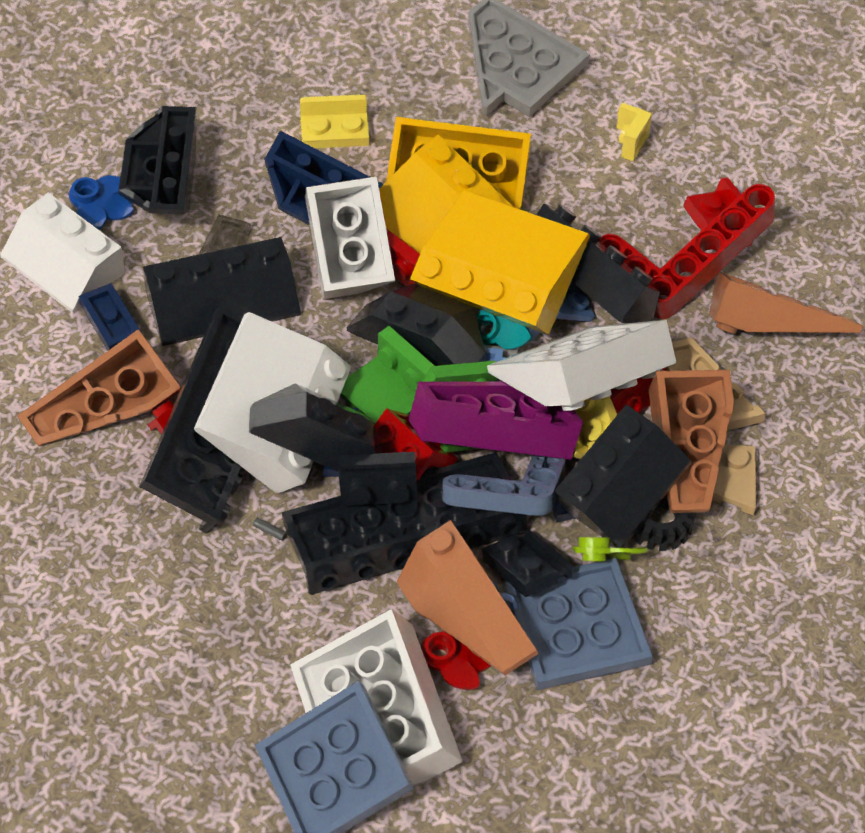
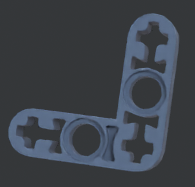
M534 455L530 460L522 481L460 474L450 475L443 479L442 500L448 505L525 515H545L552 511L557 499L554 491L564 480L565 459Z

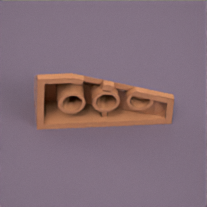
M722 272L716 275L709 316L714 321H717V328L726 332L736 334L738 329L747 332L861 333L863 326L852 319L813 305L805 306L802 302L784 294H770V291L761 288L762 286Z
M138 329L17 415V417L36 444L42 446L152 411L179 392L181 387Z
M730 370L656 371L649 388L652 422L692 462L667 493L670 512H709L719 472L720 459L727 437L728 424L734 406Z
M451 520L417 541L396 581L416 613L425 619H429L439 626L443 632L456 638L467 646L472 653L503 675H507L539 654Z

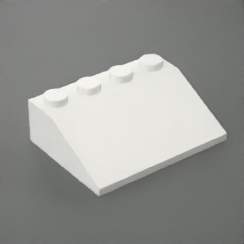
M248 312L244 314L193 430L275 493H281L304 484L314 461L249 433L250 407L254 402L295 383L338 402L352 366L326 345Z
M667 320L591 326L487 365V369L491 375L545 406H562L563 411H569L585 406V399L597 400L612 395L611 389L615 387L616 389H625L638 384L637 378H653L656 371H663L662 368L675 364L676 358Z
M390 609L290 665L306 713L355 682L359 681L362 683L413 785L427 781L463 762L414 627L394 610Z

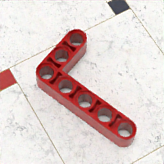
M755 184L748 187L661 268H658L616 234L603 235L599 242L607 249L609 246L618 249L627 257L624 263L631 269H634L636 266L653 278L650 284L660 292L659 295L668 296L665 299H658L654 317L668 319L678 312L772 224L775 218L774 191L765 184ZM764 205L762 208H755L754 206ZM733 227H739V228H741L740 230H736V231L729 230L730 228H733ZM706 250H716L715 253H705ZM684 272H690V273H692L690 276H681V275H680L681 273H684Z

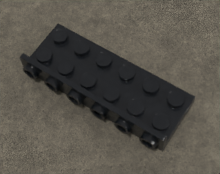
M221 305L213 313L139 486L201 519L202 523L199 530L207 533L215 524L220 526L225 521L231 505L227 504L229 495H233L236 492L243 478V475L239 473L241 468L239 464L193 430L243 317Z
M494 452L424 472L417 481L418 502L342 506L341 496L281 512L283 525L305 573L309 594L314 595L330 591L334 588L368 580L396 570H402L417 541L450 520L470 549L499 541L502 538L524 534V531L527 530V515L457 507L448 505L442 500L443 479L450 475L460 474L512 480L498 454Z

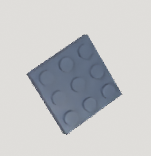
M616 558L572 567L573 577L567 579L565 576L558 578V584L528 597H524L507 581L504 582V592L512 595L518 605L516 610L511 608L510 610L539 653L527 661L537 690L651 665L653 656Z
M359 681L255 745L294 833H343L415 789L365 686Z

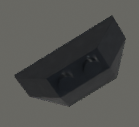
M161 106L155 112V116L145 121L126 138L118 189L120 196L148 213L186 214L190 211L196 162V107Z
M414 283L391 291L366 304L346 327L348 332L378 345V333L390 326L434 366L483 362L486 359V352L474 308Z
M296 383L254 402L250 407L249 433L335 471H338V455L383 453L374 424L370 419L354 409Z

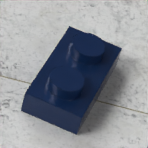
M112 283L79 296L80 306L107 351L139 329Z

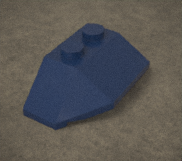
M279 131L264 159L278 209L308 225L310 223L305 200L306 187L370 178V176L282 131ZM378 181V186L380 188L383 185V183Z

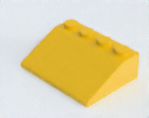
M402 117L395 118L386 181L417 150L439 134L514 208L521 210L531 148V133Z
M439 134L417 150L379 188L386 228L419 254H421L424 245L463 190L511 207L513 206Z
M463 190L424 245L410 280L419 286L479 310L549 335L590 234Z

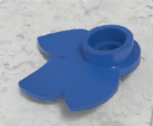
M106 175L98 180L82 177L75 180L69 190V200L77 208V214L97 229L104 227L106 219L111 221L123 220L134 212L131 203L119 195V176Z

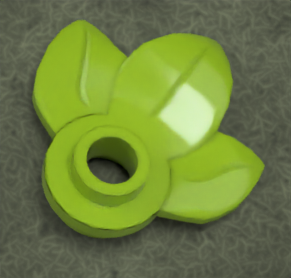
M579 537V546L572 547L575 553H582V561H606V558L630 560L631 554H644L647 552V547L612 548L610 547L609 537Z

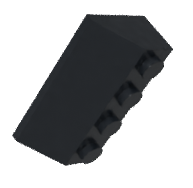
M544 203L537 212V216L590 234L571 282L621 323L653 321L660 293L650 284L653 278L636 266L634 269H631L624 263L627 257L613 246H609L607 249L599 242L602 237L595 230L587 225L581 228L574 222L577 216L561 204L555 208Z
M282 237L143 266L146 295L162 346L204 337L213 313L219 305L241 317L250 312L271 322L301 315L291 262Z

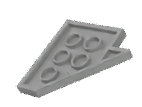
M481 0L469 10L468 23L481 109L482 114L485 116L490 114L504 101L530 117L589 64V53L499 0Z

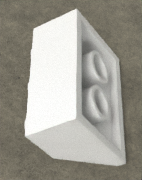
M377 177L306 187L305 200L322 298L329 299L359 294L395 282Z
M50 193L45 194L21 213L0 254L3 260L73 314L81 308L79 302L80 295L113 283L125 273L122 247Z

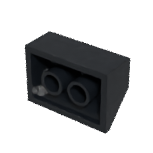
M626 404L556 488L554 493L562 509L601 537H609L610 543L616 548H623L692 462L656 424Z

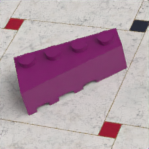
M503 381L418 382L408 419L422 441L570 460L572 459L583 421L574 410L563 411L562 406H545Z

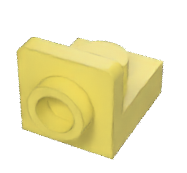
M622 103L618 108L616 128L622 130L619 137V143L623 144L621 157L634 161L649 137L652 113Z

